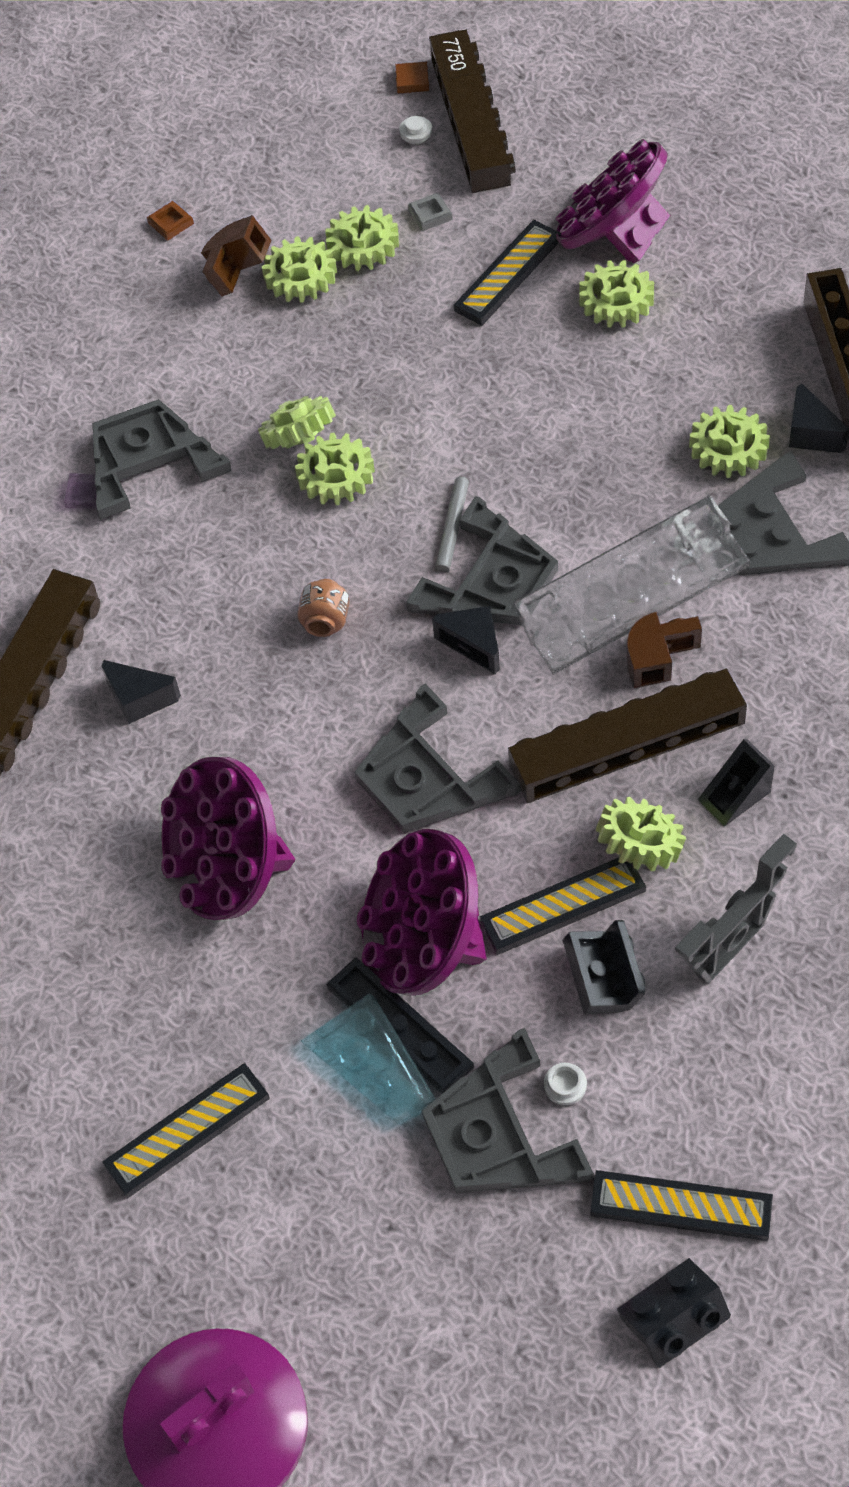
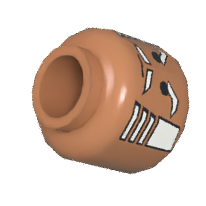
M320 579L307 584L300 597L297 611L298 621L308 633L314 636L327 637L338 632L346 623L350 603L349 594L342 586L331 579Z

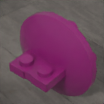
M641 139L631 147L628 153L625 154L623 150H620L613 155L607 163L608 168L589 185L584 183L572 194L571 198L574 200L572 205L578 204L576 207L578 212L572 208V205H569L556 217V221L559 223L556 231L561 233V236L558 233L556 234L557 241L565 249H574L606 236L627 261L632 263L640 261L652 244L651 241L654 236L660 232L670 217V214L651 194L668 157V153L659 142H646L644 139Z
M205 757L195 761L181 771L169 796L162 801V873L166 878H181L194 873L199 883L184 884L180 889L179 898L185 908L191 909L202 918L228 920L244 915L257 904L264 894L272 872L288 871L296 860L281 836L279 837L276 833L273 808L262 782L247 765L237 759L230 757Z
M421 829L408 833L389 851L382 852L378 858L377 869L370 882L364 906L357 915V925L361 929L362 939L364 930L382 933L384 945L375 942H369L365 945L362 952V962L381 979L380 984L390 992L407 996L422 995L444 982L458 963L476 965L487 960L483 934L478 920L477 874L468 850L458 838L435 829Z
M216 1328L193 1332L161 1349L149 1360L137 1376L129 1392L124 1409L122 1425L124 1448L130 1466L143 1487H282L295 1470L306 1442L308 1409L305 1394L291 1364L275 1347L265 1340L250 1333L233 1329Z

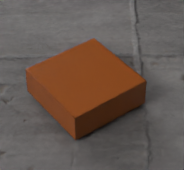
M427 61L395 64L398 94L430 91Z
M171 201L147 217L148 224L167 241L194 224L193 218L174 201Z

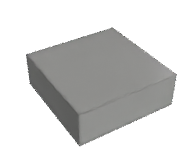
M439 193L408 204L409 212L422 231L453 220L451 211Z

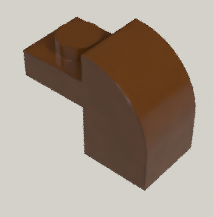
M253 215L237 220L218 231L202 249L201 254L207 260L202 273L221 297L231 294L241 270L263 263L272 240Z
M653 612L643 616L632 626L627 640V668L633 688L671 681L672 659L670 654L701 648L702 626L698 616L687 619L676 618L667 623L660 624L657 612Z

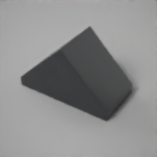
M803 384L797 386L789 447L836 453L846 450L849 428Z
M490 606L440 613L434 616L432 619L434 639L493 674L500 670L499 649Z
M104 660L101 665L107 685L128 724L179 701L181 694L176 677L107 660Z
M743 739L697 800L723 826H726L771 792L775 765L748 739Z

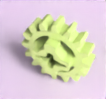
M366 205L363 211H358L353 206L351 207L350 214L340 211V220L331 219V228L325 230L327 249H332L336 262L342 260L343 268L354 264L356 271H359L362 265H367L372 270L375 262L385 265V256L394 257L395 248L399 247L398 224L393 223L392 215L383 216L382 208L370 212L369 205Z
M297 236L294 239V243L290 244L284 239L282 240V248L271 247L272 255L265 256V265L262 266V272L266 288L268 290L273 289L276 298L285 294L286 302H290L293 297H298L300 303H303L305 296L310 295L315 300L318 299L317 291L320 290L327 293L329 291L328 284L335 283V273H337L336 259H334L332 249L326 250L325 242L322 241L314 245L313 237H309L306 242H301L300 237Z
M609 260L606 268L596 264L594 273L586 271L585 281H580L579 305L584 307V315L591 316L594 314V323L596 324L606 320L607 327L609 328L612 327L614 322H619L622 328L626 327V320H631L636 324L639 323V314L648 316L649 306L654 305V281H649V272L639 273L638 264L633 265L631 268L626 267V260H622L619 266H614L612 260Z
M304 396L301 399L287 401L279 405V409L270 414V420L262 422V427L258 428V431L266 448L271 447V449H275L281 445L282 448L289 449L295 445H305L313 441L317 433L324 429L323 425L331 423L333 421L332 418L336 414L328 397L322 398V396H318L312 400L308 396Z
M732 405L727 406L726 412H721L717 406L713 407L712 416L703 412L700 416V422H693L692 433H690L689 447L692 448L691 457L692 459H700L699 467L701 469L711 466L712 475L714 476L720 470L725 471L726 478H731L732 471H738L741 476H745L746 467L757 470L759 460H766L770 435H767V424H759V415L757 413L748 417L746 415L747 408L745 407L739 412H734Z
M330 433L329 440L324 441L322 437L317 436V444L315 446L307 443L304 445L306 454L298 453V465H295L299 488L300 490H307L309 499L319 495L320 503L323 505L328 499H334L335 505H340L341 498L343 497L353 502V493L358 492L364 495L366 493L365 484L373 483L372 473L375 472L374 460L371 458L370 448H363L360 438L350 442V437L347 433H345L342 439H336L335 433ZM355 463L358 464V469H357V471L354 470V468H355V467H354V464H355ZM313 467H315L314 475L312 474Z
M627 797L624 804L618 799H614L611 806L605 805L596 826V831L600 833L598 842L608 844L605 852L607 854H619L618 862H633L634 869L638 870L641 864L646 865L650 871H655L658 864L662 868L668 869L671 862H677L686 836L681 834L684 828L683 825L673 824L674 814L664 815L661 805L653 806L649 804L648 806L646 799H642L641 803L637 804L631 797Z

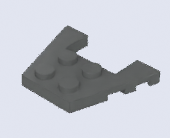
M159 399L92 423L97 495L96 508L100 520L131 509L129 499L120 480L187 456L201 482L231 472L229 459L224 454L219 455L211 448L210 442L203 436L198 437L189 429L188 424Z
M791 451L784 454L707 513L706 520L739 575L788 571V569L810 567L811 569L825 568L827 565L838 564L849 566V541L843 532L807 545L777 498L776 492L806 482V474Z
M475 496L460 518V529L490 541L457 591L422 577L406 601L407 611L436 615L490 606L493 622L524 625L557 573L558 560L526 534L520 535L509 526V521L500 513L497 515L487 508L486 502L483 499Z
M426 683L420 686L413 702L408 708H403L397 716L396 724L386 736L383 735L354 772L356 781L403 833L515 796L521 792V784L498 760L468 782H464L420 735L422 731L447 715V706Z
M785 834L762 855L758 863L756 881L745 892L740 889L733 894L725 907L727 911L718 921L715 918H711L706 924L700 920L675 947L676 952L694 973L708 984L764 926L777 895L772 889L784 878L788 868L781 862L788 855L794 854L797 843Z
M525 1028L518 1030L511 1036V1041L499 1051L494 1050L483 1059L484 1063L466 1078L463 1076L422 1110L423 1119L456 1193L580 1183L594 1179V1173L578 1139L539 1155H534L503 1088L502 1082L540 1067V1059Z

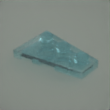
M370 994L301 1040L306 1047L399 1125H403L420 1115L422 1110L435 1100L434 1095L375 997Z

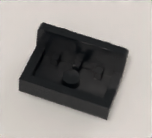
M615 920L606 931H570L562 939L584 1014L629 1011L645 995V979L639 970L634 954L633 940L628 934L624 920Z
M690 1258L617 1308L620 1318L647 1347L652 1361L659 1368L681 1355L683 1351L711 1331L717 1329L731 1316L720 1287Z

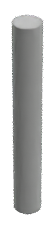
M456 477L435 565L436 571H450L460 518L462 517L469 480L465 477Z

